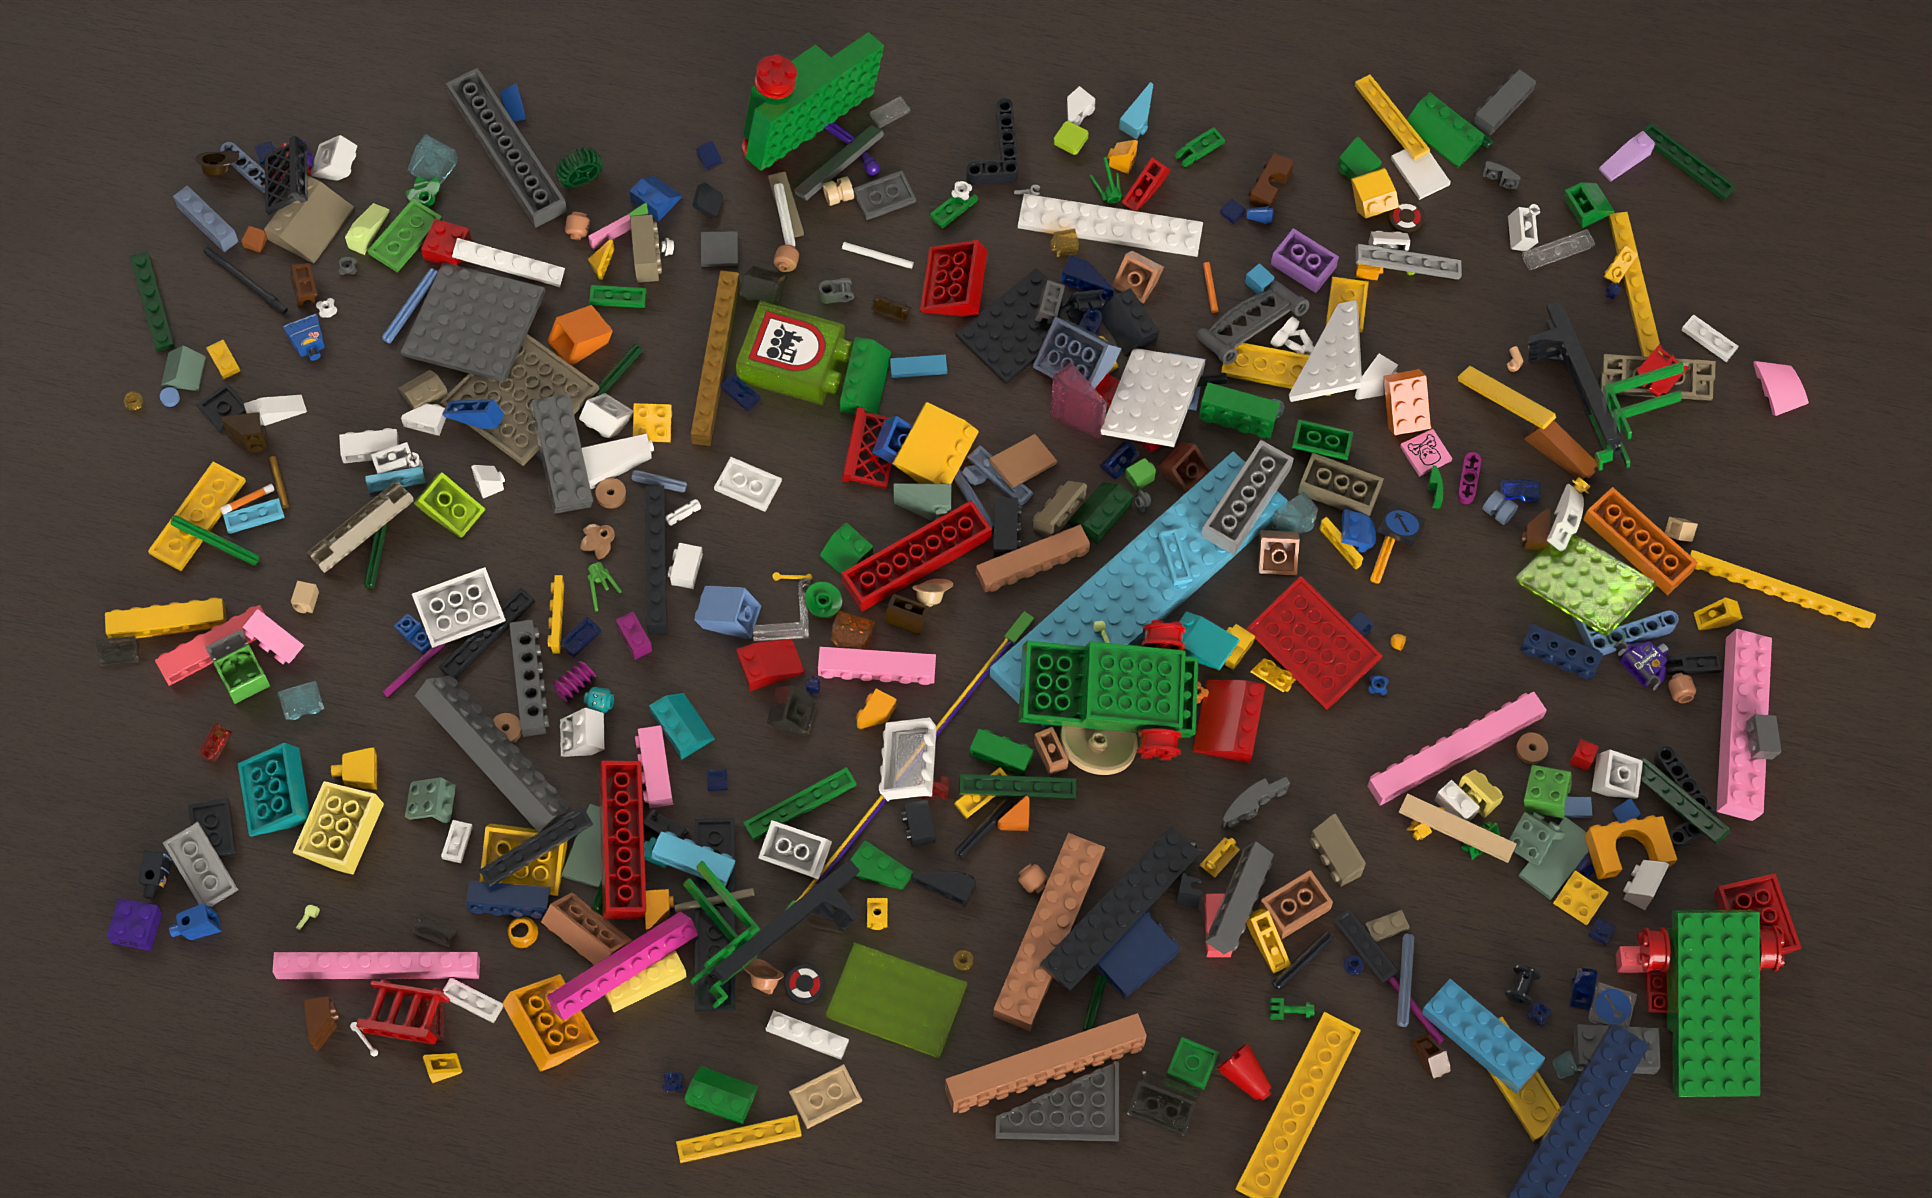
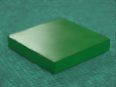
M1181 1037L1166 1075L1204 1090L1219 1052Z

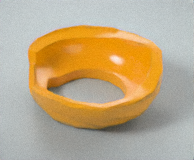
M526 916L517 917L509 924L507 932L511 944L518 948H527L536 941L538 927L531 918ZM525 923L528 926L526 936L520 938L513 937L512 928L517 924Z

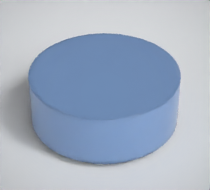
M168 387L161 391L160 400L163 405L172 407L178 404L180 396L175 388Z

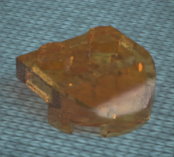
M839 611L832 626L831 641L836 644V648L865 650L874 630L875 621Z

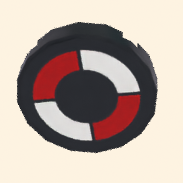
M801 964L788 972L785 978V990L792 1001L807 1005L817 1001L823 994L825 980L818 968L808 964Z

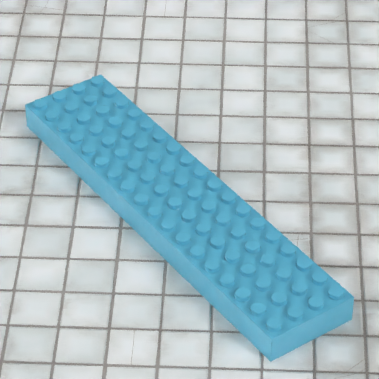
M1233 451L990 667V677L1019 704L1022 645L1027 640L1086 646L1090 641L1105 643L1101 632L1094 631L1095 621L1105 622L1106 633L1110 643L1136 646L1145 637L1144 625L1151 624L1152 620L1163 621L1260 534V530H1264L1286 510L1288 500L1276 491L1235 555L1201 537L1203 526L1246 463ZM1177 528L1193 580L1189 583L1173 586L1158 533ZM1040 724L1043 728L1047 726L1045 724Z

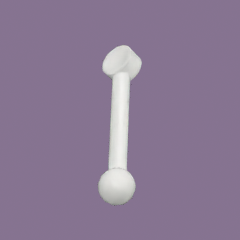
M357 1022L351 1023V1029L357 1032L369 1048L370 1054L377 1056L378 1050L372 1047L360 1029L356 1027Z

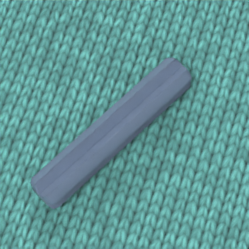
M634 470L632 474V480L653 486L664 485L666 489L685 492L687 488L686 481Z

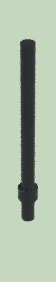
M209 247L204 249L203 252L262 297L270 307H275L282 314L288 311V308L280 303L276 296L267 293Z

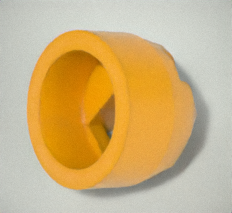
M1395 634L1391 637V645L1393 648L1401 651L1404 647L1406 636Z

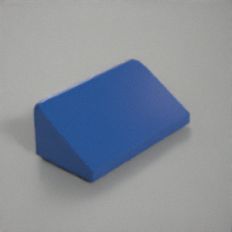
M516 83L500 92L504 108L513 122L526 119Z

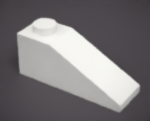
M302 395L264 397L244 403L247 414L260 412L265 426L307 412Z

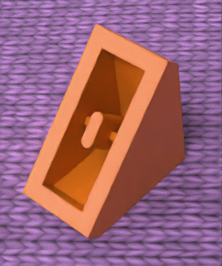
M1025 796L998 820V828L1000 830L1028 831L1030 798Z

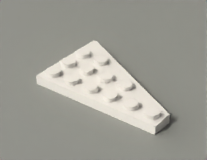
M1356 300L1337 305L1289 394L1291 402L1362 388L1359 313Z

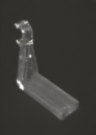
M804 578L798 583L800 622L753 625L754 641L809 638L808 611L802 587L804 585L809 586L811 579Z

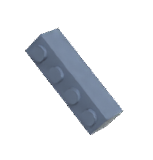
M185 186L173 196L177 208L224 253L238 242L235 231L189 186Z

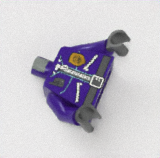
M1620 640L1614 646V648L1620 650L1618 652L1619 656L1623 654L1620 663L1644 689L1651 684L1655 691L1664 681L1667 671L1665 667L1667 659L1664 655L1669 652L1668 647L1664 643L1655 647L1649 641L1645 643H1626Z

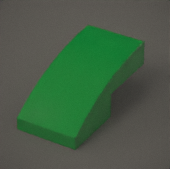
M1433 465L1430 472L1428 490L1435 491L1432 508L1440 509L1443 501V482L1438 467Z

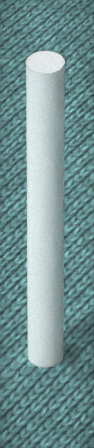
M844 242L842 246L844 250L910 269L913 268L914 262L847 242Z

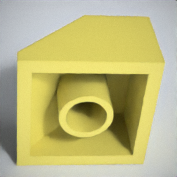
M1476 770L1465 774L1458 785L1480 807L1478 813L1483 818L1489 815L1501 803L1504 797L1496 786H1492L1488 782L1484 774L1478 773Z

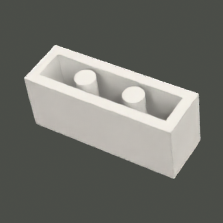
M385 428L380 431L367 430L361 433L348 432L340 435V452L343 463L371 461V454L399 445L397 429Z

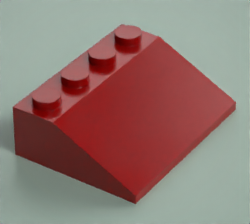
M979 240L929 247L920 306L921 312L962 317L979 314L988 252Z
M1207 680L1205 689L1209 691V694L1202 701L1193 752L1250 764L1266 684L1247 680Z
M1776 874L1718 886L1714 897L1719 910L1760 912L1761 930H1769L1770 927L1775 926L1778 928L1779 933L1784 935L1783 955L1801 949Z

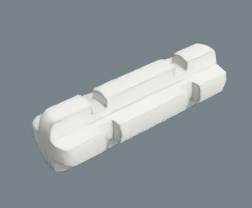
M694 499L689 502V505L685 504L675 510V513L671 512L666 515L668 524L673 525L677 523V520L680 521L691 515L692 511L696 512L701 509L699 501Z

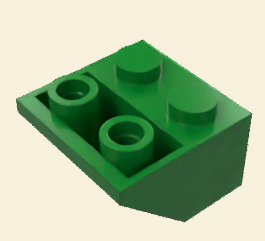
M1581 182L1565 190V202L1581 228L1589 226L1615 212L1597 183Z

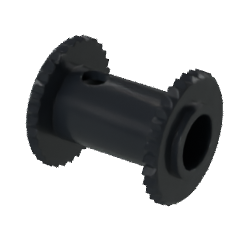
M1516 965L1513 971L1518 975L1513 990H1507L1505 995L1513 1002L1530 1005L1533 1000L1528 994L1533 980H1539L1541 975L1531 967Z

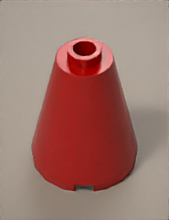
M1248 1043L1236 1050L1231 1057L1217 1068L1219 1073L1255 1100L1261 1099L1263 1101L1271 1094L1269 1090L1272 1086Z

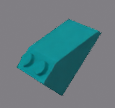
M1185 612L1179 621L1186 628V632L1182 636V643L1185 644V649L1182 651H1186L1187 657H1197L1198 663L1217 670L1222 668L1240 641L1239 638L1207 619L1189 612Z

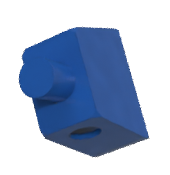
M205 903L178 913L176 915L177 923L169 926L172 937L182 934L188 940L222 932L218 913Z

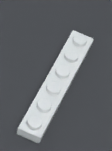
M457 238L452 255L453 258L557 287L561 285L565 270L563 267Z

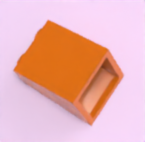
M590 305L556 317L547 343L561 359L573 366L606 345L613 330L594 307Z

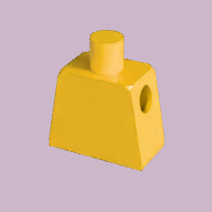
M375 748L343 754L342 765H331L332 777H342L346 787L377 790V753Z

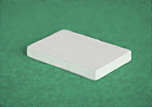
M1405 149L1391 156L1392 162L1419 200L1450 185V180L1430 152L1415 161Z
M730 457L714 486V490L765 512L780 486L782 478Z

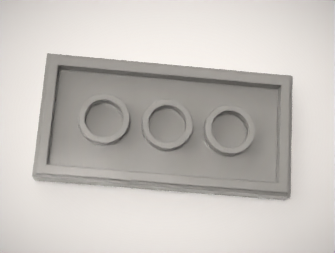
M199 822L163 842L199 905L205 903L212 907L239 890Z

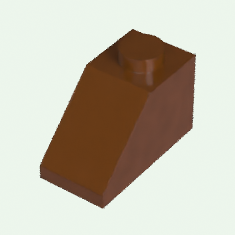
M1545 509L1527 524L1525 531L1521 532V542H1524V549L1547 551L1550 544L1547 541L1550 534V509Z
M1430 1034L1411 1041L1424 1070L1433 1079L1451 1071L1446 1050Z

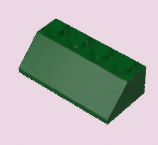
M1430 92L1416 105L1407 119L1426 144L1457 168L1481 147L1484 139L1482 132Z
M855 337L840 399V412L855 414L857 408L860 407L864 408L865 412L878 415L892 352L874 340Z

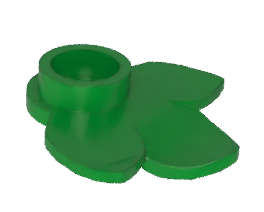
M418 176L414 189L405 191L407 199L409 201L415 199L427 208L432 206L435 202V195L440 191V181L437 177H434L428 182Z

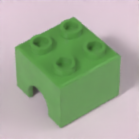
M249 644L213 662L234 704L270 687Z
M1532 765L1524 797L1525 812H1537L1542 815L1564 818L1567 797L1572 786L1571 772Z

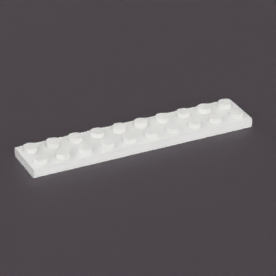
M1024 194L1018 222L1019 229L1195 257L1198 256L1203 222L1030 194Z

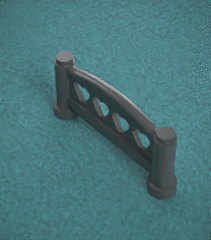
M1273 280L1268 285L1269 290L1239 303L1224 314L1211 329L1201 328L1196 336L1201 343L1218 355L1221 362L1229 365L1237 358L1238 352L1235 349L1236 347L1290 311L1296 316L1304 315L1309 309V301L1304 297H1298L1279 281ZM1268 299H1274L1276 306L1269 307L1262 306L1261 304L1266 303ZM1255 308L1261 310L1260 317L1247 315ZM1240 318H1245L1247 326L1233 325V323L1238 322ZM1225 328H1232V336L1218 334L1224 331Z

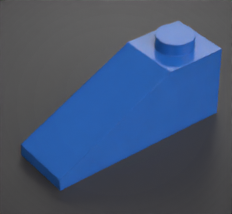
M494 399L450 401L442 413L446 418L481 429L497 428L505 415Z

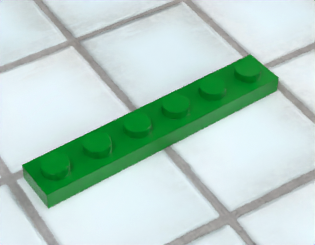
M846 767L743 822V825L751 839L755 841L767 834L771 821L786 824L855 787L856 782Z

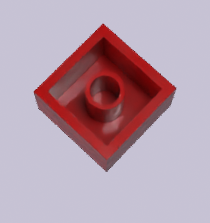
M434 219L421 248L424 260L440 265L445 262L460 266L462 260L453 258L452 255L457 238L471 242L469 228Z

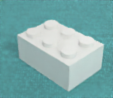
M771 821L758 858L819 879L832 841Z

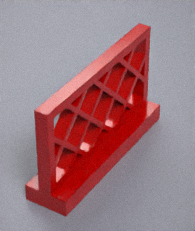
M857 408L841 481L849 483V480L887 488L892 464L888 462L881 466L877 461L879 456H874L869 448L874 446L877 441L873 431L878 428L882 429L884 421L889 419V417L865 412L864 408ZM866 418L874 420L877 425L870 429L866 424ZM867 434H869L874 441L868 445H866L865 442L862 440V438ZM866 451L870 459L863 462L859 454ZM871 461H873L878 468L873 472H870L869 469L866 467V464L870 463ZM862 467L867 475L864 477L856 476V470ZM881 472L885 477L884 482L876 481L873 475Z

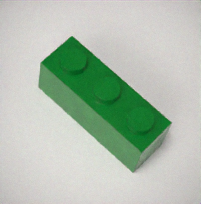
M978 729L970 747L969 756L1024 776L1033 757V749L1023 743L1017 744L1008 737L994 735L990 730Z

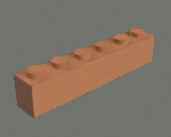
M1078 525L976 566V575L985 593L988 591L994 592L1003 585H1012L1021 578L1032 577L1036 572L1041 570L1047 571L1056 564H1065L1074 557L1086 555L1089 552L1090 542L1082 526Z

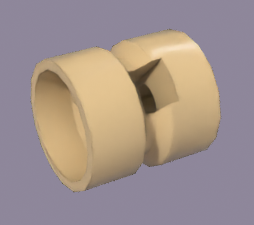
M848 176L837 179L836 183L834 181L823 183L824 195L829 206L840 203V200L848 201L854 199L853 188Z

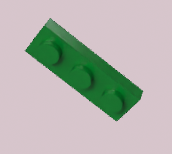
M591 285L589 303L590 305L645 308L647 290L646 288Z

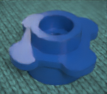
M1371 676L1369 679L1371 684L1368 691L1372 694L1380 693L1381 695H1386V686L1389 680L1383 676Z

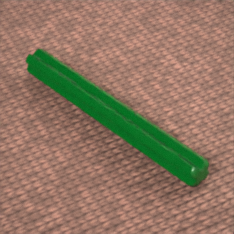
M174 515L170 523L172 526L255 566L259 561V555L177 515Z

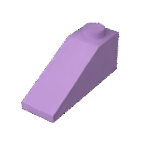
M1644 131L1640 132L1600 166V172L1610 182L1651 155L1655 142Z

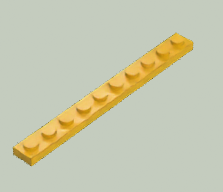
M1628 212L1609 215L1608 218L1617 254L1624 245L1637 253ZM1637 255L1624 274L1623 280L1641 354L1643 357H1649L1660 342Z
M1694 550L1690 553V556L1698 562L1695 567L1697 570L1701 569L1709 572L1711 575L1727 578L1731 582L1744 584L1748 588L1758 589L1768 595L1781 597L1785 601L1801 604L1802 607L1818 610L1822 614L1835 616L1839 620L1855 623L1862 628H1870L1875 620L1876 614Z

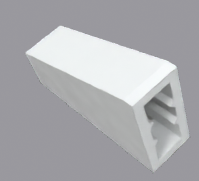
M647 434L582 448L590 489L596 488L604 479L615 478L652 459L651 451H654L652 440L648 441Z

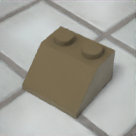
M431 370L398 387L399 392L412 410L426 403L440 405V402L448 395L445 385L438 375Z

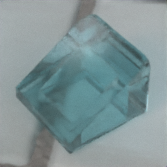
M1566 1051L1553 1060V1065L1560 1079L1573 1075L1577 1070L1570 1051Z

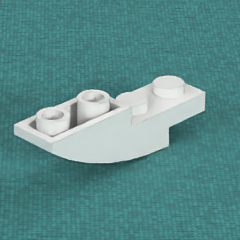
M1570 484L1566 485L1554 514L1557 517L1547 538V541L1559 551L1566 549L1571 535L1577 532L1584 507L1583 495Z

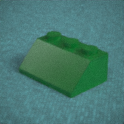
M1298 419L1292 448L1348 460L1354 432Z
M701 1066L692 1078L685 1095L686 1105L743 1125L758 1086Z

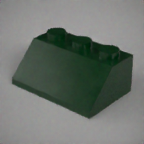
M1102 482L1067 523L1072 527L1081 525L1087 538L1098 544L1132 506L1133 495L1119 484Z

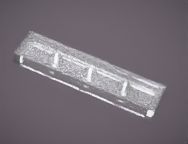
M1588 229L1522 252L1521 256L1528 269L1532 270L1593 248L1596 243Z

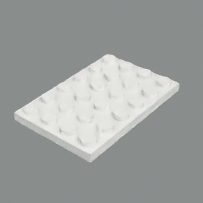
M1137 348L1133 349L1102 425L1101 434L1174 447L1205 366V360Z

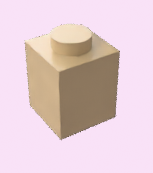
M297 581L291 599L292 606L297 612L313 613L319 594L316 584Z

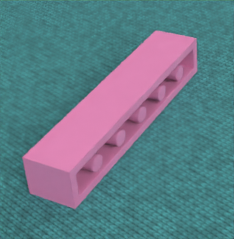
M820 647L818 676L824 678L841 677L845 680L860 678L863 681H871L872 679L882 682L899 681L904 684L919 682V684L928 685L934 683L936 655Z

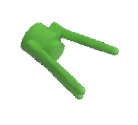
M600 562L589 566L588 571L590 575L587 576L590 582L595 612L598 611L594 581L597 583L602 582L605 590H609L605 581L607 577L617 592H622L610 576L608 570L604 569L603 564Z

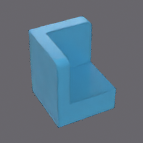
M1259 263L1247 273L1245 284L1256 294L1264 292L1265 287L1274 280V276Z

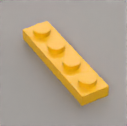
M555 575L554 582H551V594H554V598L550 600V611H553V615L549 617V629H552V633L548 635V647H551L553 654H560L564 580L563 575Z

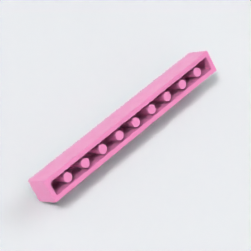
M1535 692L1530 694L1524 693L1517 698V701L1513 703L1507 702L1497 712L1493 710L1487 713L1482 720L1476 719L1468 725L1469 727L1457 729L1452 733V736L1440 738L1431 747L1429 745L1425 746L1415 756L1413 754L1403 759L1402 763L1398 765L1394 763L1386 769L1387 771L1375 773L1370 777L1367 787L1378 804L1382 805L1542 719L1547 710Z
M274 952L273 973L276 979H450V977L453 979H479L480 971L478 952Z

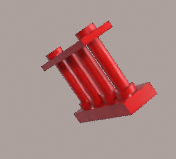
M382 979L380 982L371 981L370 985L378 990V994L370 1017H367V1020L358 1018L356 1027L367 1034L435 1045L437 1036L431 1032L430 1026L438 1002L449 1003L450 998L444 994V991L439 988L429 990L397 985ZM386 993L396 994L387 1020L379 1022L377 1019ZM403 997H413L405 1023L396 1025L395 1020ZM421 998L429 999L430 1003L423 1024L419 1028H415L412 1025Z

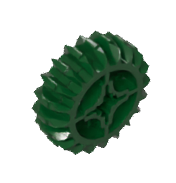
M582 147L580 150L576 149V151L570 152L563 159H560V163L556 165L555 174L561 185L568 187V189L583 186L593 181L602 172L604 167L602 157L595 149L590 147Z

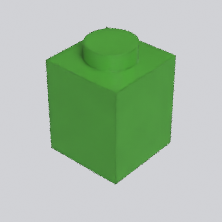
M1144 458L1126 469L1125 478L1134 490L1137 491L1154 481L1156 469L1151 462L1149 463Z

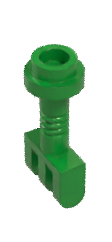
M1284 998L1270 999V1004H1278V1006H1270L1271 1012H1278V1014H1270L1271 1020H1284V1013L1306 1014V1018L1314 1016L1315 1004H1310V1002H1306V1006L1284 1005Z

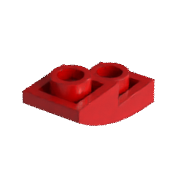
M1646 972L1648 1012L1667 1013V973Z

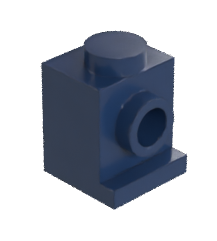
M1360 611L1349 621L1363 637L1370 633L1374 626V623Z

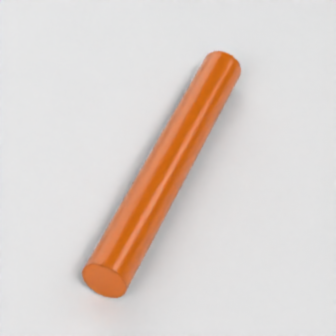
M1209 262L1203 263L1211 313H1217L1218 305Z

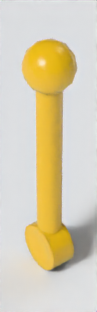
M775 572L773 579L775 581L779 579H806L811 581L813 576L811 574L806 576L780 575L778 572Z

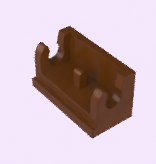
M310 263L291 265L290 277L297 306L302 307L306 300H310V303L313 304L315 296H317V290Z

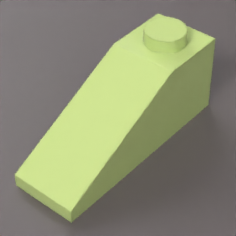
M373 203L352 224L345 236L348 248L365 255L388 216L390 209Z

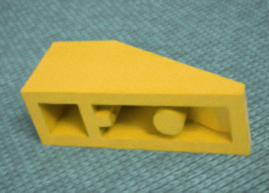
M1263 908L1253 911L1246 923L1260 952L1274 974L1288 967L1290 961L1269 911Z

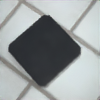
M705 182L699 184L692 203L693 208L709 218L716 217L719 214L723 194Z

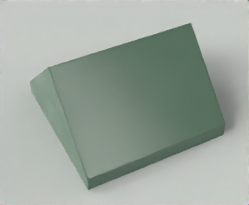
M184 345L170 351L161 386L199 391L206 356Z

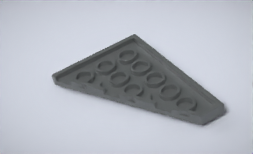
M1115 1061L1102 1069L1099 1068L1089 1075L1086 1074L1061 1088L1058 1087L1048 1094L1045 1093L1022 1106H1017L1009 1112L996 1116L995 1139L1119 1141V1061Z

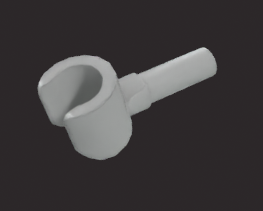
M1032 185L1031 189L1014 190V194L1039 196L1040 193L1034 191H1039L1040 186Z

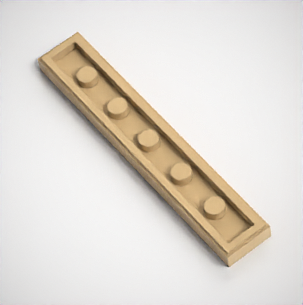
M1410 794L1406 795L1399 810V813L1507 863L1516 847V843Z

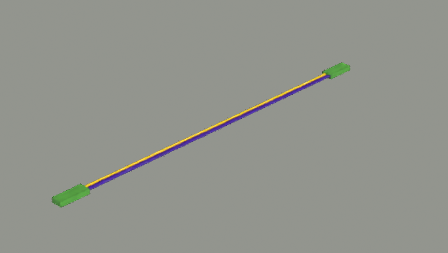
M1025 611L1005 634L1004 642L937 724L936 738L989 673L990 667L1001 658L1011 644H1016L1034 621V617ZM925 741L896 776L895 788L899 786L923 756ZM883 795L878 798L823 867L819 879L815 878L799 899L825 879L887 801ZM793 900L787 909L797 901Z

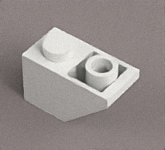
M1080 86L1067 97V121L1079 126L1083 118L1091 115L1095 110V98Z

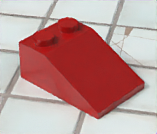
M792 638L758 642L736 649L737 659L750 692L805 673Z

